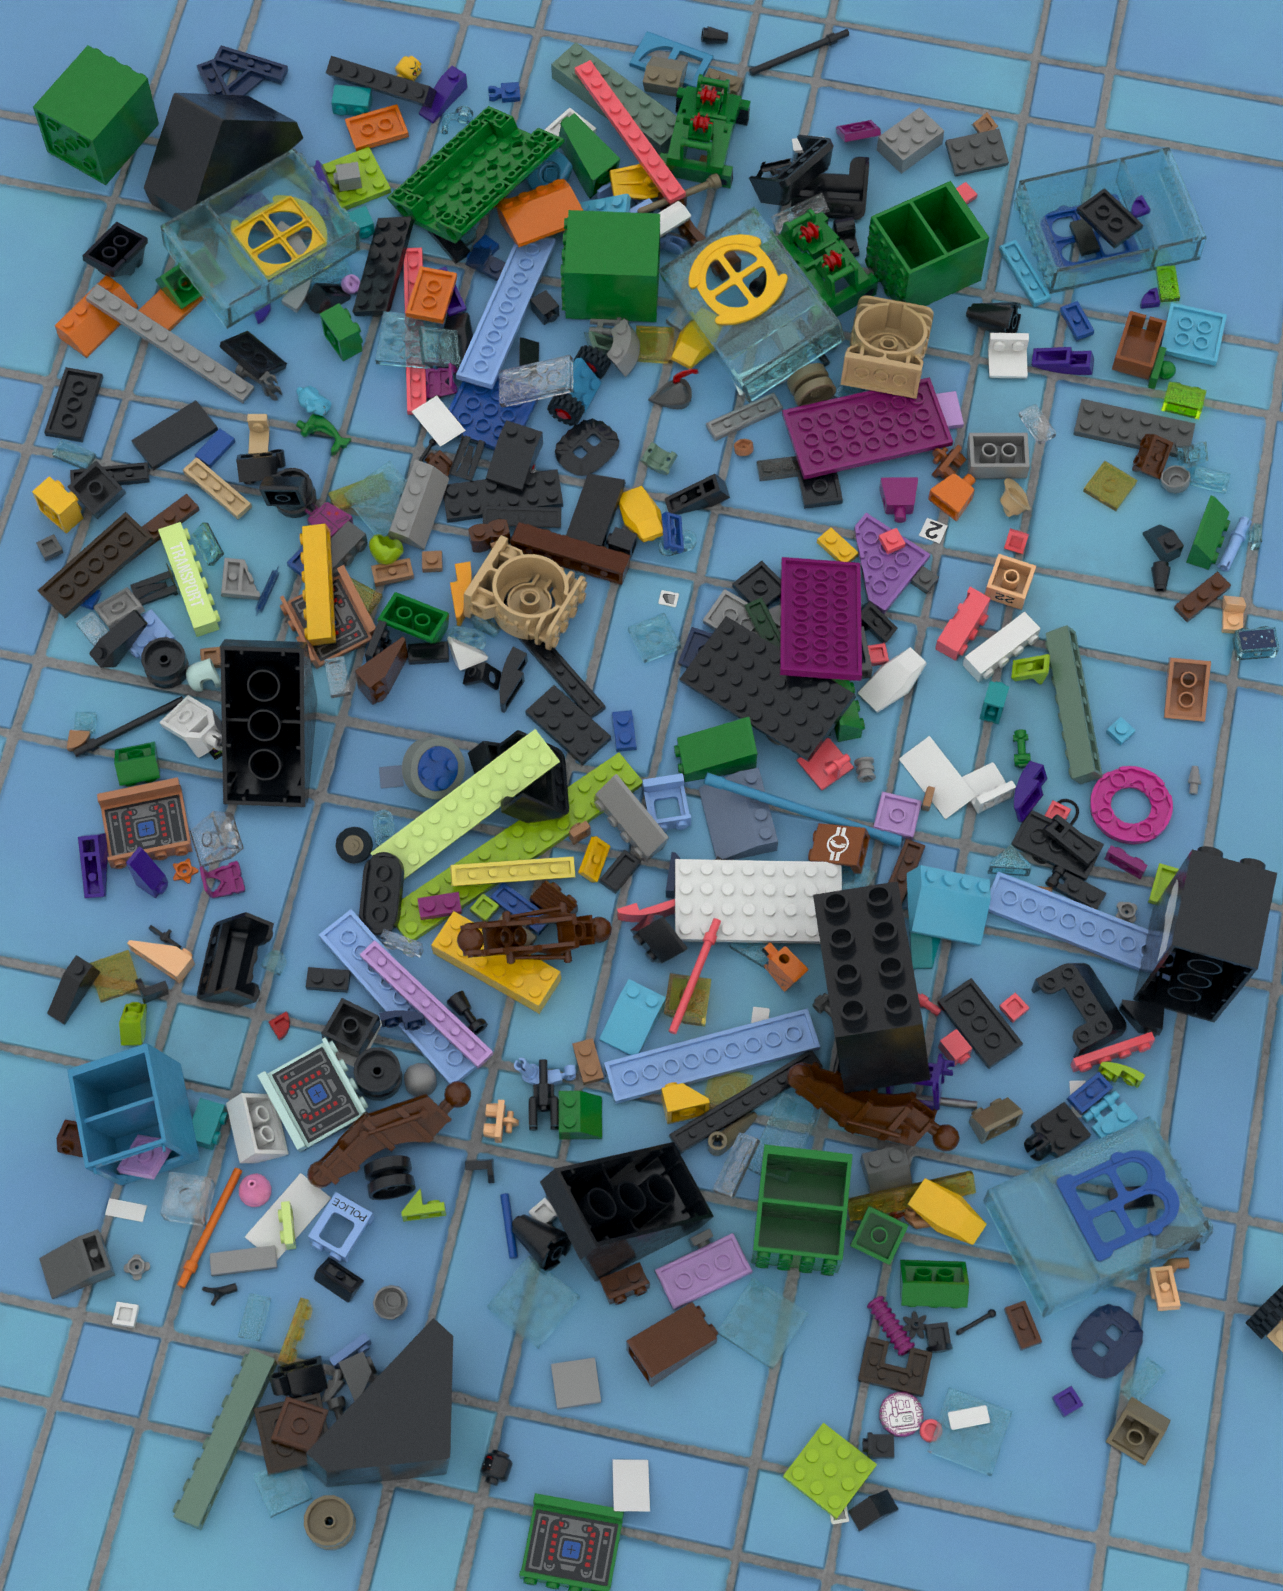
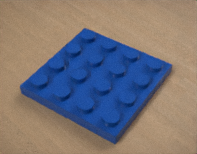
M498 376L493 389L462 381L448 409L466 430L456 437L461 438L463 434L478 442L482 440L486 442V448L495 450L506 420L526 426L541 396V390L502 376Z

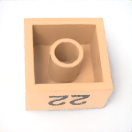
M998 554L985 595L990 597V600L1022 610L1034 577L1036 565Z

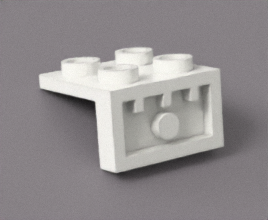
M990 333L988 342L990 378H1027L1029 333Z
M993 762L962 777L976 795L970 802L978 814L1014 796L1015 784L1013 781L1006 783Z

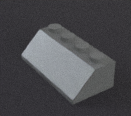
M415 459L387 536L424 550L449 477L436 467Z
M617 774L614 775L595 794L594 804L600 812H605L611 826L619 829L621 838L633 846L635 855L639 859L643 858L646 862L665 847L669 837Z

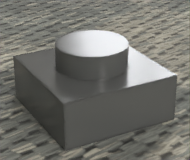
M54 534L36 542L45 561L64 553Z
M922 566L912 578L911 584L927 594L937 583L939 576Z
M709 1228L688 1239L691 1247L697 1245L698 1248H701L710 1243L709 1238L713 1237V1234Z

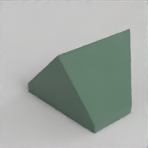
M593 331L584 332L588 346L596 347L598 351L602 350L603 354H607L613 344L612 337Z

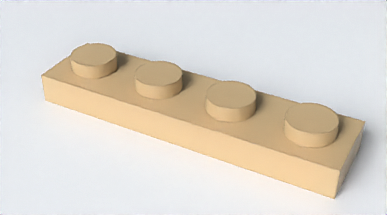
M197 457L183 469L187 477L236 519L241 518L252 508L248 500Z

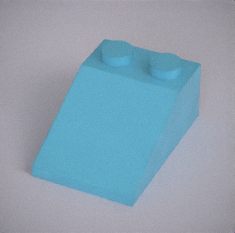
M628 979L599 1040L628 1055L640 1053L666 1007V997Z

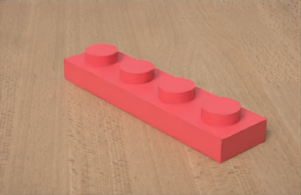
M1152 1032L1078 1056L1073 1058L1070 1064L1073 1072L1080 1070L1082 1073L1102 1062H1112V1059L1118 1057L1124 1059L1132 1055V1052L1138 1050L1140 1053L1145 1052L1151 1048L1155 1040Z

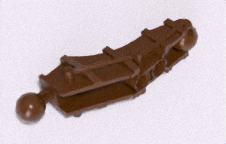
M559 902L557 907L513 915L509 911H503V920L466 923L460 926L461 931L457 937V944L463 951V956H468V958L506 955L507 963L514 964L515 960L518 959L564 960L565 963H571V950L579 948V946L592 945L595 942L601 943L608 940L612 927L610 922L603 917L597 916L592 918V915L576 917L575 913H567L566 903ZM532 915H534V916H535V915H541V916H539V917H526V916H532ZM556 923L558 943L524 946L527 941V934L522 926ZM539 952V953H543V954H546V955H529V954H533V953Z
M815 1061L812 1065L807 1063L795 1064L787 1072L788 1084L796 1089L795 1093L813 1104L816 1109L822 1108L827 1115L837 1121L838 1125L844 1127L847 1132L909 1146H915L924 1134L928 1132L932 1135L936 1148L943 1152L955 1149L959 1143L960 1137L956 1128L949 1124H937L934 1121L937 1110H931L916 1098L917 1094L913 1091L885 1094L878 1093L876 1088L845 1093L841 1073L837 1070L832 1072L819 1068L820 1065Z
M462 1081L450 1083L444 1092L445 1099L439 1105L427 1094H423L370 1113H364L345 1131L337 1143L319 1161L310 1165L307 1171L308 1181L316 1188L327 1187L332 1182L336 1185L340 1181V1177L353 1171L357 1172L360 1169L359 1166L366 1159L385 1148L392 1152L396 1148L394 1146L396 1144L407 1142L430 1143L434 1139L433 1137L452 1120L447 1114L453 1108H461L468 1104L471 1099L469 1086Z

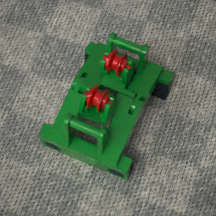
M699 74L697 87L687 86L686 88H678L676 94V112L678 113L668 154L660 152L661 159L675 178L703 183L710 175L717 173L722 187L731 189L733 166L725 165L735 123L746 126L748 124L751 101L744 100L739 95L729 94V79L724 81L703 77V74ZM707 85L714 86V88L709 90ZM715 87L724 88V94L722 95L721 92L715 91ZM688 147L707 151V162L687 159Z

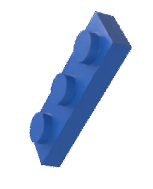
M502 883L490 897L499 907L509 911L511 915L539 910L537 906L506 883ZM532 915V916H526V917H539V916H541V915H535V916ZM549 924L526 927L539 936Z

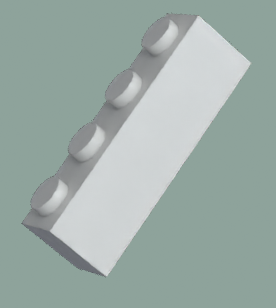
M1023 612L965 656L963 666L978 682L984 678L988 679L993 675L995 669L998 667L1003 668L1012 656L1017 657L1023 652L1024 647L1028 644L1033 645L1039 639L1038 635L1041 628L1026 612Z

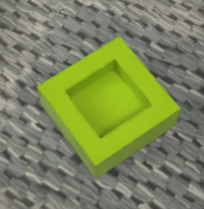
M482 894L471 906L470 912L482 921L488 922L499 909V905L485 894Z

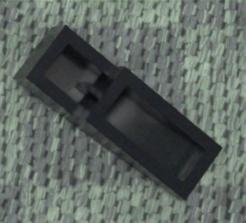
M512 647L506 659L500 679V706L503 713L506 712L525 682L522 670L528 662L527 653L515 647Z

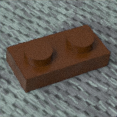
M1026 1301L1004 1308L1020 1351L1042 1343Z

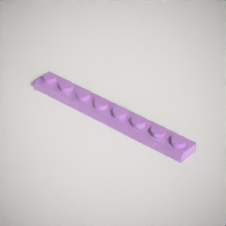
M375 940L360 953V957L413 1008L423 1014L424 1018L478 1069L493 1055V1051Z

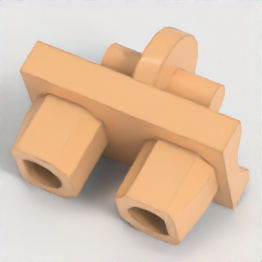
M499 1099L498 1103L486 1104L485 1116L496 1118V1124L484 1123L483 1129L484 1137L494 1138L495 1143H502L504 1126H506V1133H512V1127L519 1125V1120L513 1118V1111H508L507 1117H505V1100Z

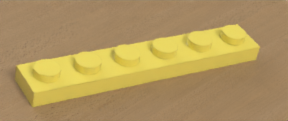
M574 856L450 865L451 887L574 878Z

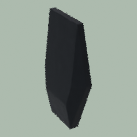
M468 313L447 315L438 342L437 369L449 368V363H452L458 371L473 337L470 315Z

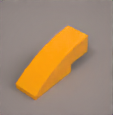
M470 561L455 564L457 581L450 582L457 626H461L465 619V616H463L464 592L472 581Z

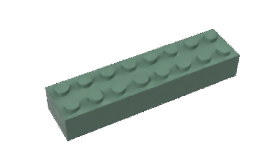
M577 42L551 64L552 79L607 118L575 74V67L591 60L660 156V152L667 153L669 151L677 116Z

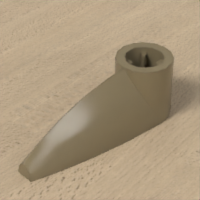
M752 1112L731 1123L720 1132H713L708 1138V1151L714 1156L724 1154L748 1130L757 1118V1114ZM714 1141H720L721 1146L718 1147L717 1145V1147H715Z

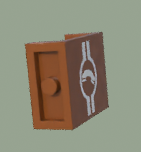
M818 823L817 830L813 833L814 844L813 848L809 850L808 859L810 862H828L836 865L850 866L853 873L862 874L870 835L866 828Z

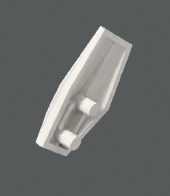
M910 647L883 664L860 689L858 695L878 713L910 692L927 663Z

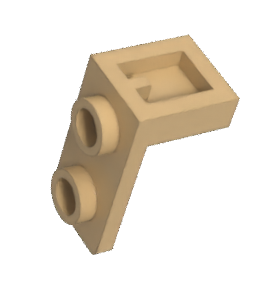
M248 414L247 422L250 430L248 454L268 452L270 424L267 414Z

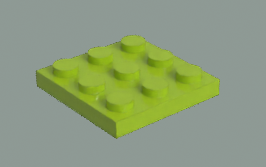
M369 147L323 164L337 198L340 213L391 193V188ZM358 162L362 188L340 191L339 184H335L333 173H337L336 165Z
M822 1423L785 1472L783 1478L837 1520L877 1464L825 1423Z

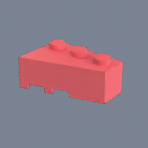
M969 587L963 604L960 603L957 609L959 610L947 623L937 640L935 649L955 661L960 655L963 656L968 649V642L970 640L974 641L979 632L977 629L980 625L984 626L989 618L987 612L991 598Z

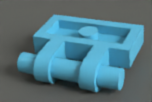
M1117 1091L1104 1095L1098 1104L1092 1105L1082 1115L1085 1122L1090 1121L1092 1118L1096 1122L1091 1130L1104 1145L1138 1120L1137 1115L1125 1102L1119 1106L1115 1104L1114 1101L1120 1097ZM1108 1108L1111 1112L1103 1118L1100 1112Z

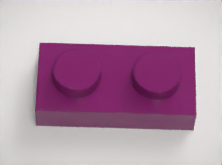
M1112 845L1104 858L1106 861L1140 880L1148 866L1140 858H1133L1126 854L1122 848Z
M459 892L417 898L421 920L451 916L453 911L462 914Z

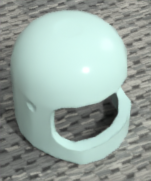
M210 658L194 663L187 668L186 679L194 691H204L203 683L211 679L214 681L216 688L221 687V680Z

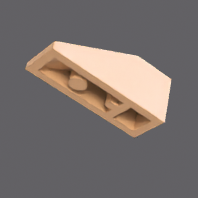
M129 940L127 943L132 952L179 984L195 965L192 953L185 948L181 950L176 946Z

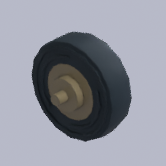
M350 827L340 832L335 846L337 854L342 860L347 863L356 864L363 862L369 857L372 852L373 842L369 833L364 829Z

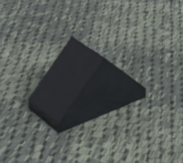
M887 1489L869 1496L850 1509L848 1513L860 1532L899 1509Z

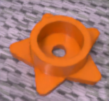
M189 858L178 864L174 863L173 867L176 873L173 880L183 879L187 884H190L191 876L198 873L199 870L191 866Z

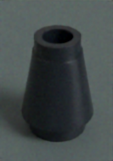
M709 26L702 28L701 42H704L705 45L727 43L728 32Z
M1157 561L1151 567L1154 590L1157 592L1167 590L1171 570L1168 562Z

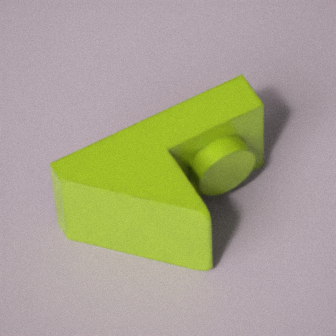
M1046 654L1013 660L1011 679L1015 682L1034 679L1041 685L1049 672L1050 655Z
M419 1189L401 1214L403 1222L446 1216V1208L444 1202L439 1200L428 1201L427 1204L423 1205L422 1192Z

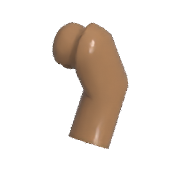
M907 1207L904 1210L903 1217L913 1228L931 1227L911 1207Z
M1170 1258L1163 1266H1172L1173 1273H1175L1177 1269L1189 1268V1258Z

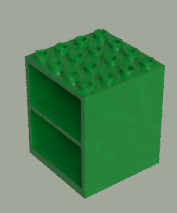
M89 45L85 47L33 106L47 152L104 185L109 183L159 125L148 78L142 73L135 72L128 65L119 63L114 57H109L99 49H94Z
M949 181L871 216L865 263L868 268L872 269L878 282L882 284L886 296H890L895 301L927 306L981 281L990 237L953 183Z
M568 210V218H564V229L566 230L563 233L564 247L562 249L560 273L562 311H565L566 319L617 320V318H621L623 320L625 318L628 321L657 322L660 214Z
M764 1144L751 1263H754L755 1267L768 1268V1265L777 1266V1269L782 1271H790V1268H797L801 1273H812V1270L821 1271V1275L834 1276V1273H838L843 1261L853 1154Z

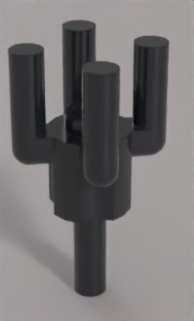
M546 1059L539 1060V1084L533 1085V1096L529 1098L530 1131L538 1130L537 1111H550V1129L559 1130V1099L557 1096H554V1085L548 1084V1064Z

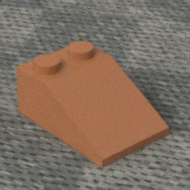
M1168 658L1164 718L1205 722L1211 661Z

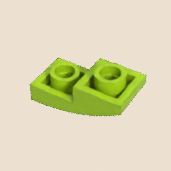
M1102 1062L1097 1070L1107 1081L1116 1083L1118 1078L1121 1077L1127 1085L1137 1088L1145 1077L1143 1073L1131 1067L1113 1062Z

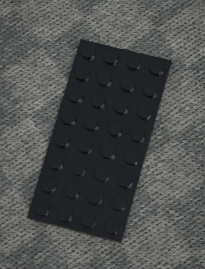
M725 616L679 679L681 683L737 718L750 717L753 728L808 762L856 698L854 693L831 679L780 675V648Z

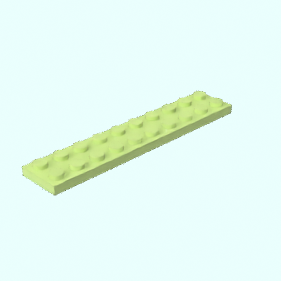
M534 729L373 850L371 855L373 856L379 852H388L397 856L404 866L405 880L499 809L503 798L506 796L515 797L560 763L559 759L537 730Z

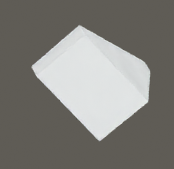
M450 636L447 638L455 665L460 671L487 660L488 656L484 651Z

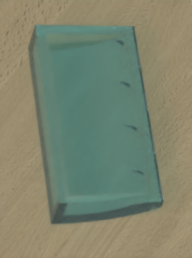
M781 1092L747 1168L760 1176L764 1144L806 1149L822 1113L821 1108L816 1109L809 1102ZM788 1171L785 1178L768 1172L766 1175L788 1184L793 1171Z

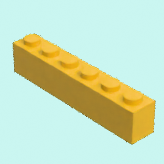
M326 524L302 526L300 543L303 545L301 562L304 564V571H302L301 575L302 581L305 583V590L302 591L303 600L306 602V609L303 610L304 619L307 621V628L304 629L305 638L313 646L336 643L330 529Z

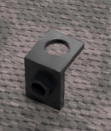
M486 662L466 668L463 684L467 686L483 682L492 689L498 690L502 672ZM490 672H493L495 675L494 683L489 679Z

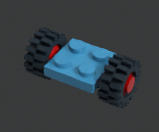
M590 345L581 346L570 370L560 386V390L563 393H555L547 406L549 414L553 415L554 419L557 418V421H563L565 425L568 423L569 426H575L580 421L583 413L586 412L602 383L599 379L604 377L611 365L610 358H607L608 355L603 354L602 350L598 351V348H593Z

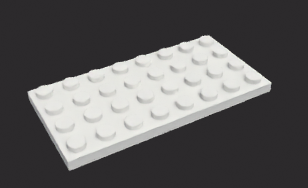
M675 859V932L683 942H703L704 935L709 931L713 918L721 920V924L716 934V942L820 944L813 895L842 890L841 865L809 861Z

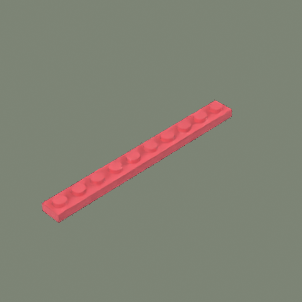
M591 60L575 67V74L669 205L686 197V192Z
M422 247L407 248L404 258L408 415H414L412 411L427 402L424 320L406 317V310L420 266L423 267Z

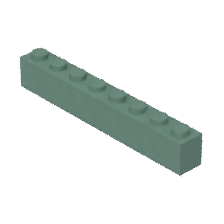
M1066 625L1047 632L1045 646L1049 651V666L1053 671L1052 683L1057 693L1055 700L1060 710L1058 717L1063 726L1062 738L1066 742L1067 749L1065 750V755L1070 764L1068 769L1071 779L1079 784H1084L1102 778L1103 774L1076 631Z
M252 1349L249 1354L244 1355L241 1361L242 1369L239 1375L236 1374L232 1380V1391L230 1395L225 1396L221 1406L223 1410L220 1416L217 1415L213 1421L212 1428L214 1430L211 1436H207L203 1443L202 1449L204 1451L201 1458L197 1457L192 1468L194 1473L191 1479L188 1478L183 1486V1497L181 1500L178 1499L174 1505L173 1513L175 1514L173 1517L177 1521L202 1530L252 1421L254 1408L258 1407L270 1381L269 1376L274 1373L278 1364L274 1358Z

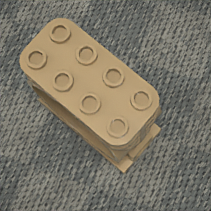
M862 296L858 301L850 347L847 348L844 357L840 385L917 399L924 363L923 359L927 350L934 316L933 310L923 305L873 296Z
M501 535L464 592L463 616L471 619L472 615H475L484 620L494 618L498 626L506 633L521 639H535L536 645L545 642V649L551 650L552 647L556 648L560 634L566 632L569 619L575 617L578 610L577 606L579 603L582 604L586 598V593L584 592L587 587L586 577L581 575L577 580L573 571H569L566 575L563 567H560L556 562L547 557L535 554L523 555L522 550L509 545L508 538ZM509 593L508 598H507V606H506V605L504 604V600H505L506 595ZM551 595H552V597H553V599H554V602H555V607H553V608H552V598H551Z

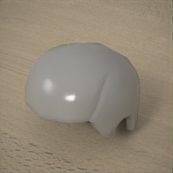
M1178 465L1168 467L1161 474L1163 488L1174 494L1185 491L1191 481L1190 472Z
M416 1063L406 1069L404 1082L409 1094L414 1097L432 1094L437 1086L433 1068L426 1063Z
M394 1285L381 1288L375 1294L373 1301L375 1312L381 1318L393 1320L402 1315L408 1305L406 1292L399 1286Z

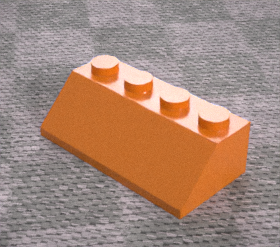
M105 276L97 283L135 309L138 308V305L124 288L109 276ZM92 289L55 324L58 337L86 358L121 325V323L86 301V297Z

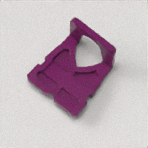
M449 363V368H427L425 370L426 382L428 383L426 385V397L428 399H432L435 396L441 398L457 393V386L453 380V374L457 373V368L452 363Z
M238 861L228 863L229 865L227 866L223 865L209 872L203 866L199 868L204 890L211 898L245 892V885L241 877L242 873ZM206 878H214L221 881L214 892L209 888Z

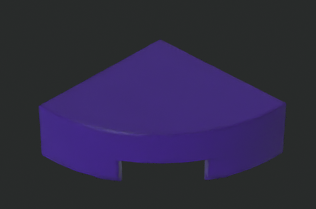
M1142 195L1135 199L1131 207V214L1135 218L1149 214L1151 210Z
M1157 288L1150 289L1143 296L1140 304L1141 309L1160 307Z
M270 300L252 305L258 324L265 321L271 312Z

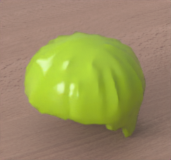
M376 534L369 541L370 552L380 564H392L404 552V548L398 539H390L388 536Z

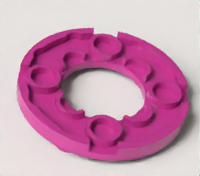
M1122 766L1119 769L1105 773L1095 784L1090 797V812L1097 827L1109 838L1125 844H1142L1155 839L1166 829L1172 816V796L1165 787V783L1156 774L1141 767ZM1126 788L1138 789L1143 792L1150 801L1151 811L1149 816L1135 824L1121 821L1115 816L1111 807V800L1116 792Z

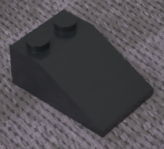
M506 420L499 435L486 480L523 491L543 446V432Z

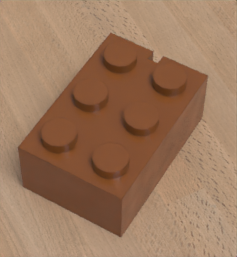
M1130 311L1112 370L1149 380L1167 321L1150 316L1147 329H1143L1146 315Z

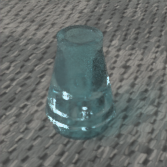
M474 615L470 622L473 624V628L491 635L493 638L501 630L491 618L484 620Z

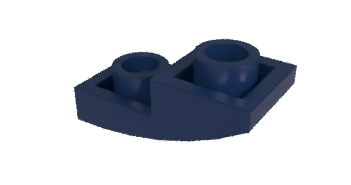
M394 1010L379 1013L382 1027L393 1028L403 1022L405 1030L413 1031L426 1025L424 1015L418 1012Z

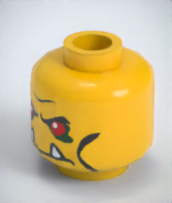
M411 55L409 57L404 56L395 66V72L399 77L415 81L422 72L420 67L422 64Z

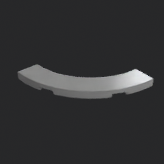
M280 221L276 226L281 232L290 228L283 221ZM297 233L286 239L298 255L303 254L307 250ZM311 260L293 270L291 284L281 300L284 306L296 313L303 306L312 282Z

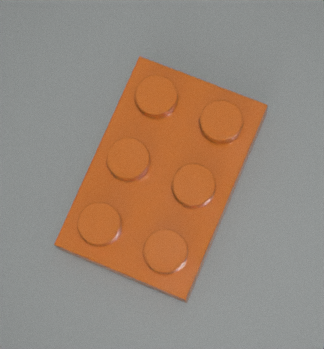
M397 104L345 119L355 151L366 147L373 148L409 137Z
M420 266L406 310V317L443 324L457 281V273Z

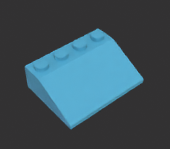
M923 865L907 873L909 932L977 946L981 945L991 901L990 879Z

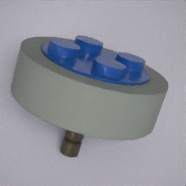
M438 737L421 738L415 741L404 755L402 762L404 782L414 794L420 797L443 799L460 786L464 777L465 763L460 749L447 739Z

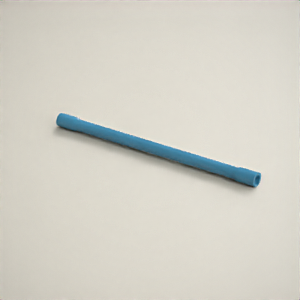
M708 772L704 779L705 785L720 790L724 789L827 824L866 828L870 838L897 848L902 840L900 835L872 828L726 780L723 777Z

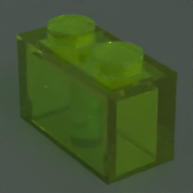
M1169 381L1161 411L1199 420L1207 390Z

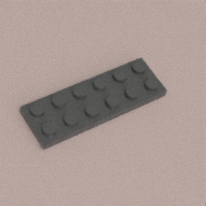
M1081 399L1073 435L1140 449V442L1145 434H1156L1174 443L1169 456L1188 460L1196 423Z

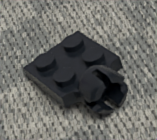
M1063 1102L1032 1123L1030 1127L1033 1129L1034 1134L1025 1140L1024 1148L1027 1153L1035 1149V1153L1030 1156L1035 1161H1041L1048 1155H1053L1058 1160L1089 1139L1091 1134L1068 1105Z

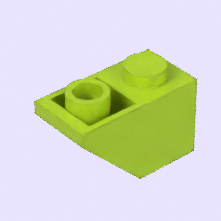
M139 1002L125 1004L119 1021L121 1046L143 1044L146 1034L147 1004H140Z

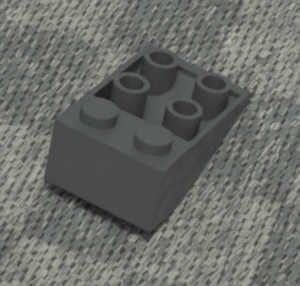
M98 1229L78 1236L39 1258L52 1299L115 1276L103 1236Z

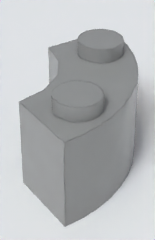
M624 318L610 331L613 335V344L607 355L626 377L638 360L640 342L637 334Z

